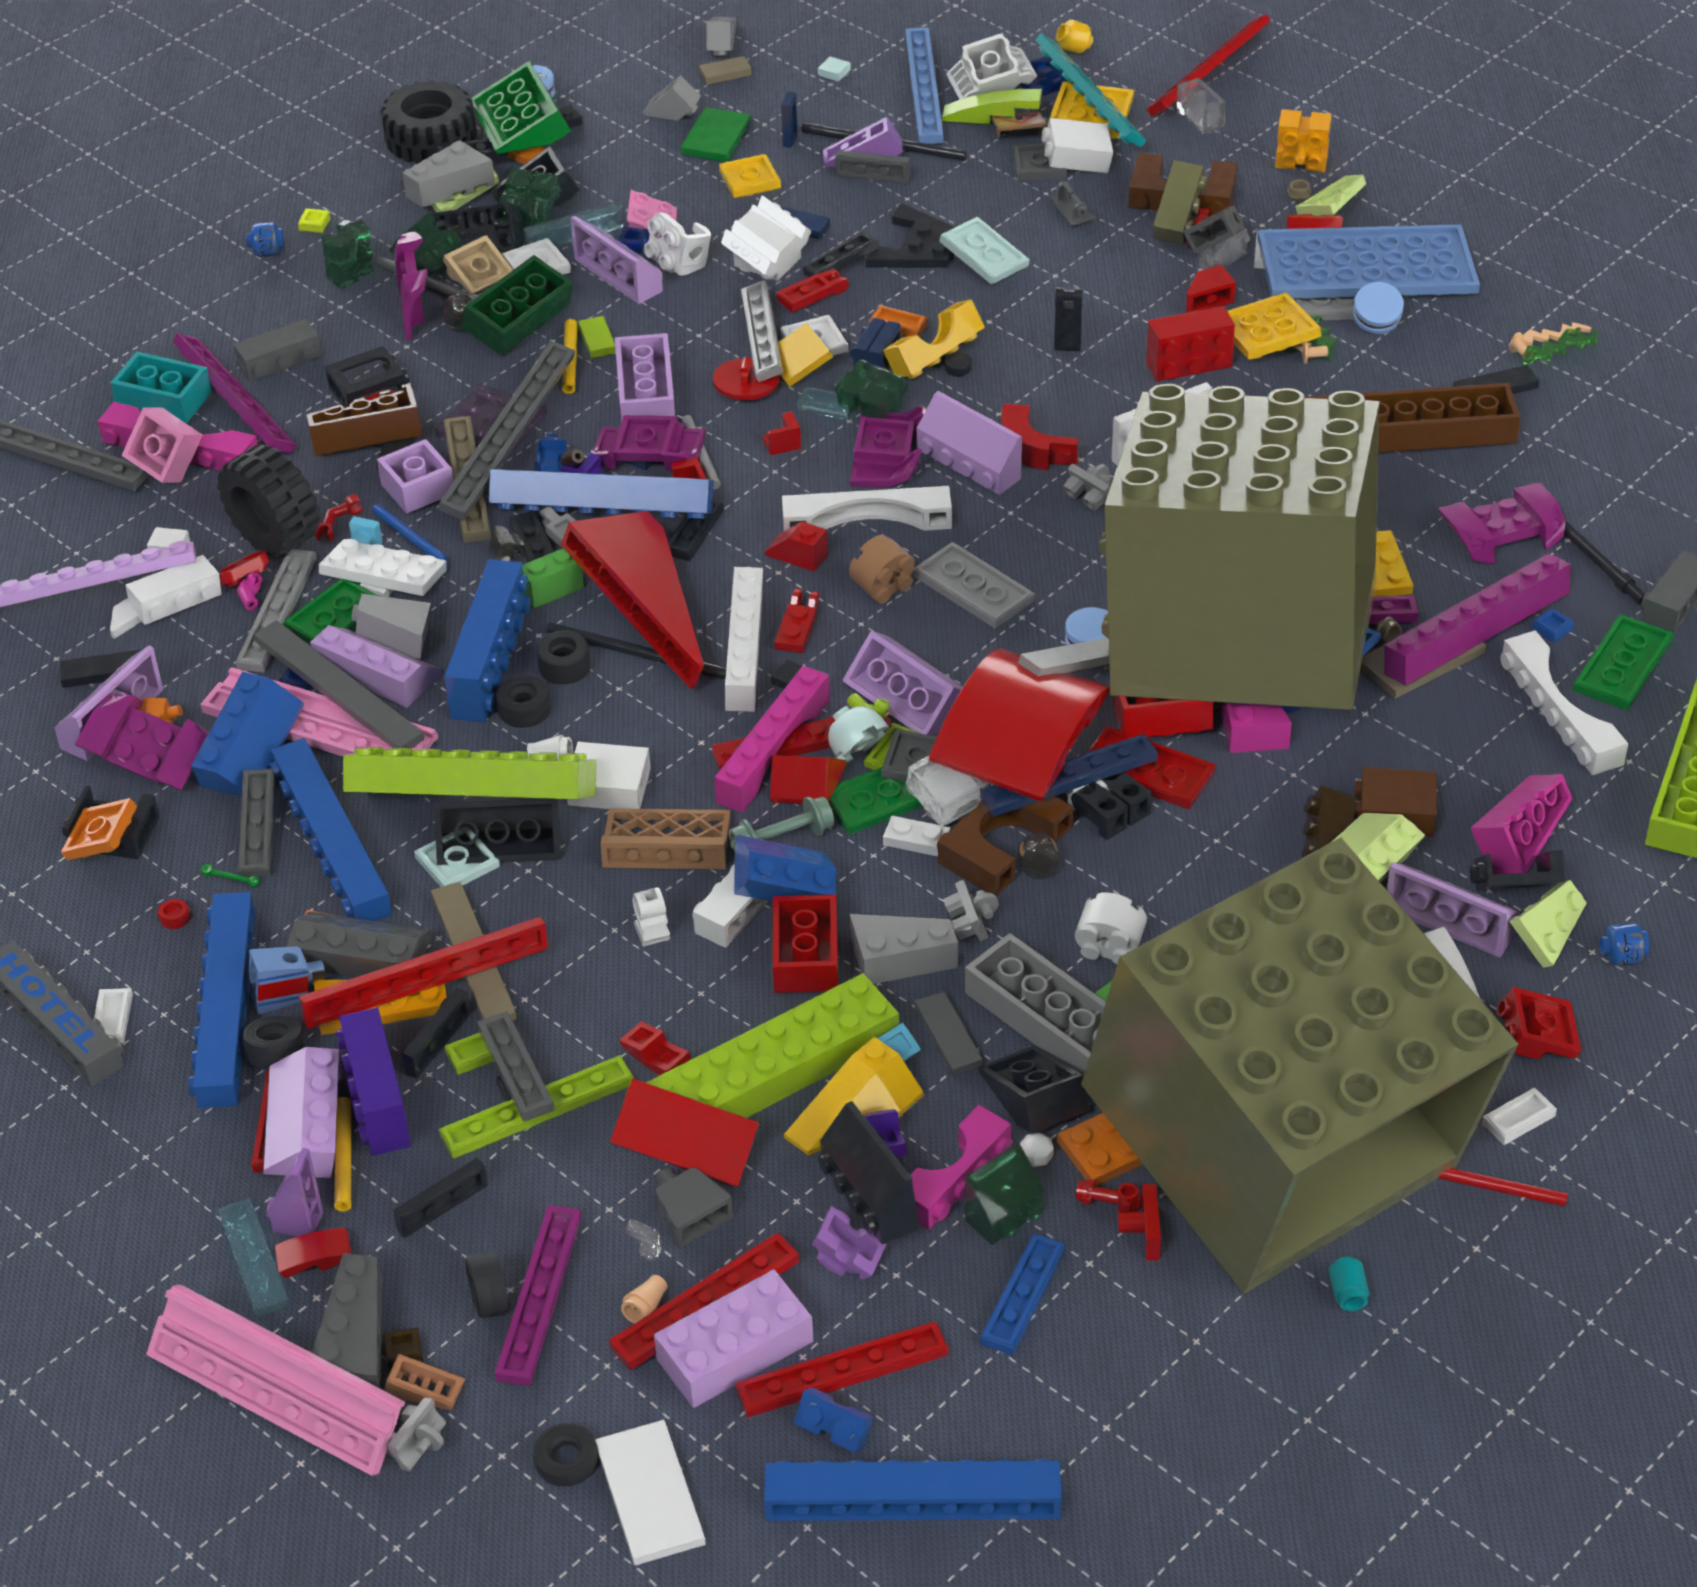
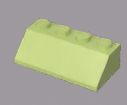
M1363 813L1333 841L1342 838L1381 883L1389 876L1392 862L1401 864L1424 838L1425 834L1402 814Z

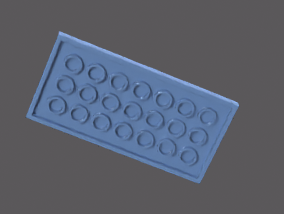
M1462 225L1258 230L1257 240L1271 297L1286 292L1292 298L1305 299L1356 297V294L1363 286L1373 282L1390 284L1401 295L1408 296L1479 293L1480 283Z

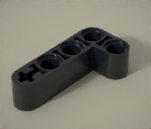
M499 203L430 213L422 220V229L428 236L492 229L495 247L501 252L514 250L524 246L525 243L521 211L514 203ZM504 209H506L508 212L507 220H505L503 217ZM481 212L485 215L484 224L480 220ZM459 215L462 218L461 227L458 225L457 218ZM444 221L445 226L436 227V222ZM508 234L512 238L511 246L507 243Z

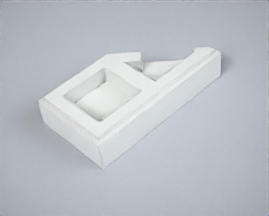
M128 598L113 607L110 632L111 637L114 639L142 622L137 612L129 604Z

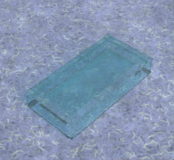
M806 386L797 401V410L848 420L857 404L856 396Z

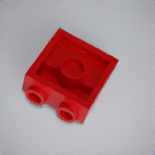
M1512 987L1505 998L1499 1001L1497 1015L1504 1019V1028L1518 1043L1514 1054L1540 1060L1545 1052L1575 1059L1581 1052L1571 1001L1517 987Z

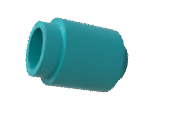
M1352 1257L1337 1259L1329 1267V1276L1335 1301L1345 1311L1360 1310L1367 1305L1370 1295L1363 1263Z

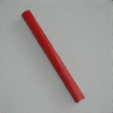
M1455 1168L1447 1169L1438 1177V1179L1564 1207L1566 1206L1568 1193Z

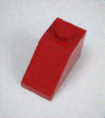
M1222 265L1197 272L1187 291L1185 313L1234 303L1236 281Z
M802 521L780 533L765 550V556L815 572L828 556L827 529Z

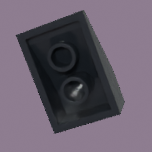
M549 146L490 191L498 204L511 203L513 200L512 196L518 197V207L522 215L534 212L536 200L543 202L542 210L561 205L573 198L580 189L566 166ZM504 209L503 214L508 218V212Z
M1036 1045L978 1067L980 1075L1015 1123L1031 1134L1044 1132L1049 1129V1126L1059 1122L1072 1121L1078 1115L1089 1111L1086 1090L1081 1085L1083 1075Z

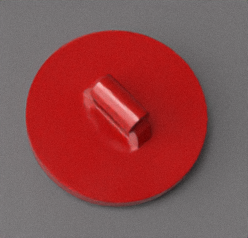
M744 357L743 359L731 360L720 365L713 373V385L720 394L737 400H754L773 393L779 385V375L758 382L755 376L753 359Z

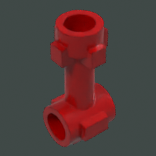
M1095 1180L1078 1181L1076 1200L1082 1201V1204L1090 1205L1093 1200L1118 1204L1119 1212H1137L1140 1209L1141 1194L1138 1193L1137 1186L1132 1183H1123L1119 1186L1118 1190L1096 1187Z

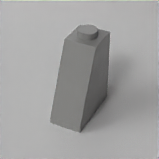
M362 594L359 605L354 604L352 611V621L357 622L356 634L411 657L421 659L429 629L431 603Z

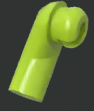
M858 693L850 695L847 699V704L851 708L857 706L868 707L876 711L883 719L889 715L888 710L891 707L890 703L885 699H877L874 705L868 704Z

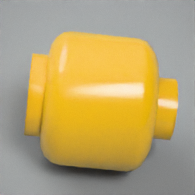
M1068 20L1059 26L1056 40L1063 50L1082 54L1091 47L1093 36L1087 24Z

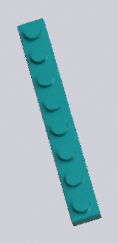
M1040 33L1035 40L1042 47L1039 51L1048 59H1053L1050 63L1059 71H1064L1061 75L1070 83H1075L1073 88L1081 95H1086L1084 100L1092 107H1097L1095 112L1103 119L1109 120L1107 125L1115 132H1120L1118 137L1128 145L1134 143L1141 148L1146 142L1144 136L1056 42Z

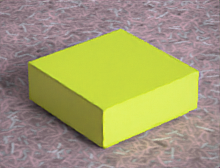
M306 208L298 222L299 230L323 233L331 218L330 211Z

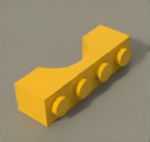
M972 299L957 302L938 314L939 329L936 338L931 344L924 342L917 335L901 338L883 350L896 379L906 376L908 379H913L923 373L922 368L925 366L931 367L939 363L942 355L954 353L959 349L958 345L960 343H967L978 337L976 333L985 328Z

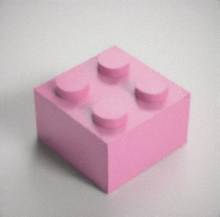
M143 408L122 456L161 483L182 482L203 435L164 408Z

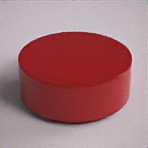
M180 899L165 901L159 906L157 911L160 924L167 929L181 928L189 922L191 917L188 904Z

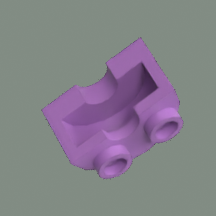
M831 1206L812 1243V1246H815L819 1252L817 1260L828 1270L839 1276H843L846 1271L860 1274V1279L871 1277L886 1244L882 1245L873 1233L869 1234L866 1229H859L857 1231L850 1225L851 1219L844 1212Z

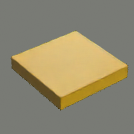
M766 154L719 164V172L733 198L781 188V180Z
M805 323L778 342L783 373L780 376L789 387L833 357L829 349L808 323Z

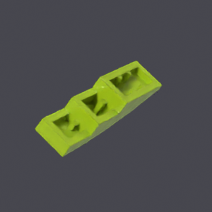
M1012 89L967 97L945 105L942 121L990 124L991 116L1015 117L1016 108H1040L1042 89Z

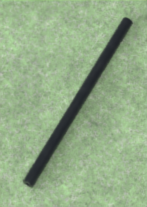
M805 122L802 124V132L845 139L857 132ZM902 140L903 150L964 161L967 157V151Z
M549 622L547 625V633L562 630L577 632L585 637L588 644L667 664L656 650L552 622ZM703 662L702 674L726 680L725 667Z

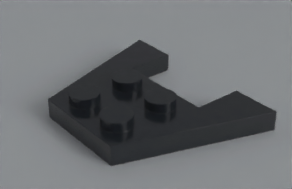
M900 203L892 216V224L911 228L899 250L879 246L878 249L869 253L866 258V268H947L955 254L940 242V236L955 227Z

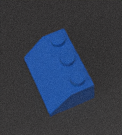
M737 835L735 837L734 894L773 902V896L836 894V867L824 852Z

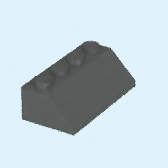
M310 911L295 920L286 947L297 946L301 948L306 963L321 960L325 972L359 977L425 955L432 932L430 929Z

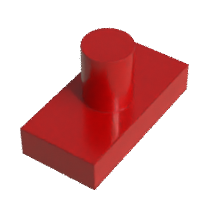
M1142 1184V1212H1118V1233H1144L1146 1260H1160L1161 1233L1156 1184Z

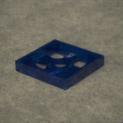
M1042 57L1030 62L1037 77L1029 85L1024 83L1019 85L1024 89H1042V96L1059 91L1062 83L1069 81L1061 75L1064 72L1063 70L1059 71L1050 63L1053 60L1052 58L1050 60L1047 57ZM1050 67L1052 71L1042 72L1040 69ZM1040 77H1045V78H1047V79H1045V80H1040L1039 78H1040ZM1061 77V79L1057 82L1052 81L1053 79Z

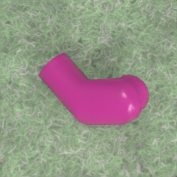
M256 572L249 573L247 578L237 588V594L248 611L255 610L258 607L255 595L260 590L263 579Z

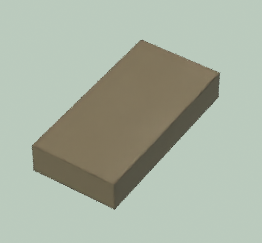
M745 56L699 65V73L706 85L752 75V69Z

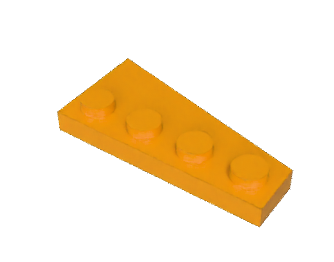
M347 980L313 981L314 990L316 991ZM445 984L372 1008L378 1007L382 1024L433 1016L439 1010L442 1001L447 998ZM340 1019L319 1025L321 1035L336 1033V1030L342 1029Z

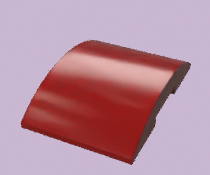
M998 648L981 661L963 686L935 740L929 755V761L1042 802L1064 767L1066 755L1084 727L1088 728L1108 696L1110 687L1069 672L1037 676L1018 664L1019 654Z

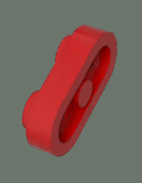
M260 550L251 553L218 570L220 585L226 584L227 587H233L243 581L242 577L247 574L265 571L267 569L266 564L270 562L266 551Z

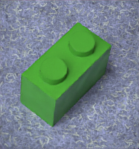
M564 548L523 565V573L528 576L526 596H530L533 608L584 588L582 568Z

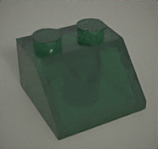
M1018 1143L965 1177V1221L991 1245L1002 1238L1010 1237L1018 1227L1028 1220L1036 1219L1044 1210V1188L1023 1148Z

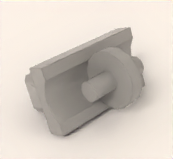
M1072 463L1068 468L1070 477L1063 485L1064 491L1073 499H1076L1085 491L1087 494L1082 498L1083 502L1089 509L1095 512L1106 502L1110 485L1113 481L1109 477V468L1104 464H1100L1096 468L1090 466L1085 471Z
M964 880L955 883L958 892L943 900L952 918L966 912V915L952 921L959 939L962 940L974 934L977 935L980 942L989 938L981 916H984L986 919L993 917V912L999 906L997 897L992 893H985L984 890H980L974 898L972 894H969Z
M424 1397L418 1406L408 1404L401 1413L400 1420L403 1426L398 1432L393 1431L391 1440L387 1445L386 1454L394 1457L402 1470L410 1472L427 1448L438 1451L444 1445V1439L440 1435V1431L446 1425V1422L436 1411L433 1399Z

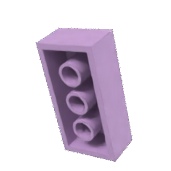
M668 333L615 337L621 421H623L624 415L675 416Z
M772 1270L654 1334L656 1358L690 1405L695 1408L735 1386L736 1382L755 1375L812 1343V1316L777 1272Z

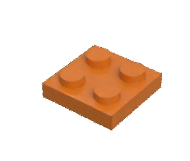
M131 798L83 809L61 853L69 861L114 851L119 846L120 839L127 826L131 823V818L137 805Z
M1104 1113L1057 1133L1058 1144L1086 1181L1087 1179L1095 1180L1096 1186L1143 1165Z

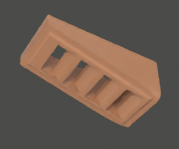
M398 1354L386 1380L384 1391L400 1400L420 1404L424 1397L430 1398L435 1402L434 1407L452 1410L465 1378ZM403 1376L409 1378L407 1382L401 1380ZM416 1379L423 1381L421 1386L414 1385ZM430 1382L436 1383L434 1391L427 1389ZM444 1385L451 1387L447 1397L440 1394Z

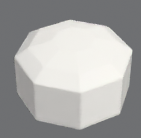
M1042 1133L1028 1134L1020 1143V1153L1023 1162L1033 1167L1047 1165L1053 1157L1054 1148L1051 1138Z

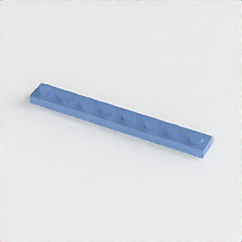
M929 27L905 29L918 141L919 143L930 145L943 143V129Z

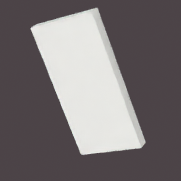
M665 1420L595 1439L600 1462L634 1566L706 1545L705 1537Z

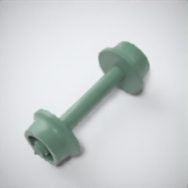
M808 796L803 799V814L754 831L746 819L741 820L739 826L729 830L730 847L733 848L735 853V837L737 835L767 840L808 824L816 836L823 835L825 829L834 825L833 809L825 797L812 799Z

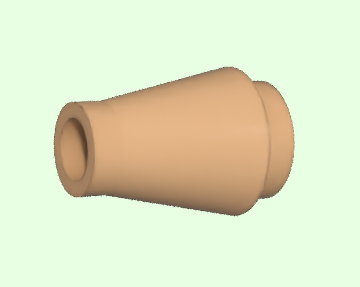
M652 1275L646 1282L625 1295L621 1306L623 1315L635 1324L655 1311L664 1292L668 1288L666 1281L659 1275Z

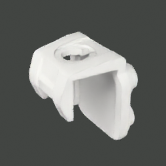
M664 212L656 213L648 221L647 227L650 236L649 241L644 245V252L648 258L654 259L663 270L669 273L676 272L678 275L683 276L706 266L711 233L706 227L695 222L692 231L696 235H686L683 227Z

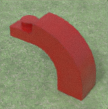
M1003 403L1001 425L1022 436V464L1046 471L1049 469V464L1071 466L1073 463L1077 465L1079 438L1039 433L1030 426V406Z

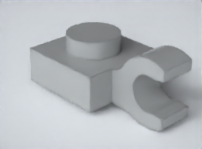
M548 506L540 511V514L545 518L541 521V524L545 528L546 534L560 545L569 522L576 520L568 513L560 517Z

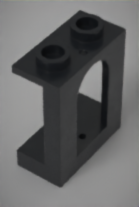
M384 346L325 366L328 387L344 408L349 407L354 402L353 400L394 385L402 391L401 386L409 383L406 370L399 367L394 354L390 355ZM377 360H382V366L385 370L383 373L352 384L349 383L342 373Z
M85 786L81 796L76 798L72 813L63 823L62 833L66 836V840L70 836L83 809L111 803L94 800L90 786ZM142 794L131 818V823L127 826L121 837L122 842L114 851L100 854L139 859L160 817L155 795Z
M1552 850L1537 855V872L1493 875L1491 854L1474 859V865H1470L1469 870L1470 881L1472 884H1475L1476 891L1547 887L1565 882L1562 850Z

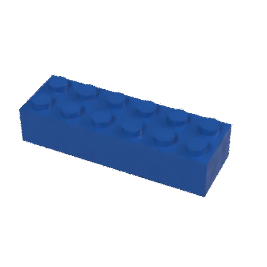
M488 559L444 676L451 719L485 723L489 711L494 710L496 691L503 682V672L508 671L509 655L516 649L517 633L523 630L524 614L529 613L530 596H526L528 576L523 573L522 562Z

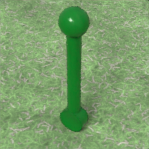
M205 864L201 867V873L204 877L215 875L248 883L252 888H256L260 884V879L257 876L245 877L213 869L211 864Z

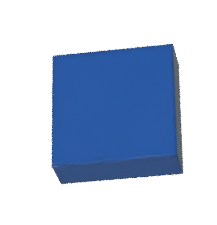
M1553 608L1535 619L1532 624L1533 630H1536V632L1553 643L1557 642L1574 628V621Z

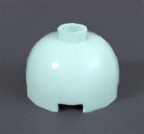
M845 706L833 715L835 721L829 729V745L838 759H844L846 762L853 760L850 754L861 750L864 753L885 736L883 730L888 729L889 726L876 711L868 707L857 706L849 709L848 706Z

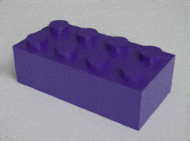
M378 1007L339 1016L342 1029L336 1030L339 1049H346V1051L340 1052L343 1069L346 1074H352L346 1076L351 1098H358L352 1100L355 1118L358 1123H364L358 1125L362 1145L369 1143L372 1156L411 1147L403 1102Z

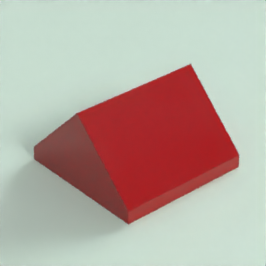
M772 755L771 802L803 804V799L808 796L812 799L823 796L829 802L847 765L844 759Z

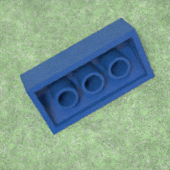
M242 671L191 765L200 786L242 797L243 770L270 769L269 763L273 762L271 749L284 744L304 706L303 701L268 677Z

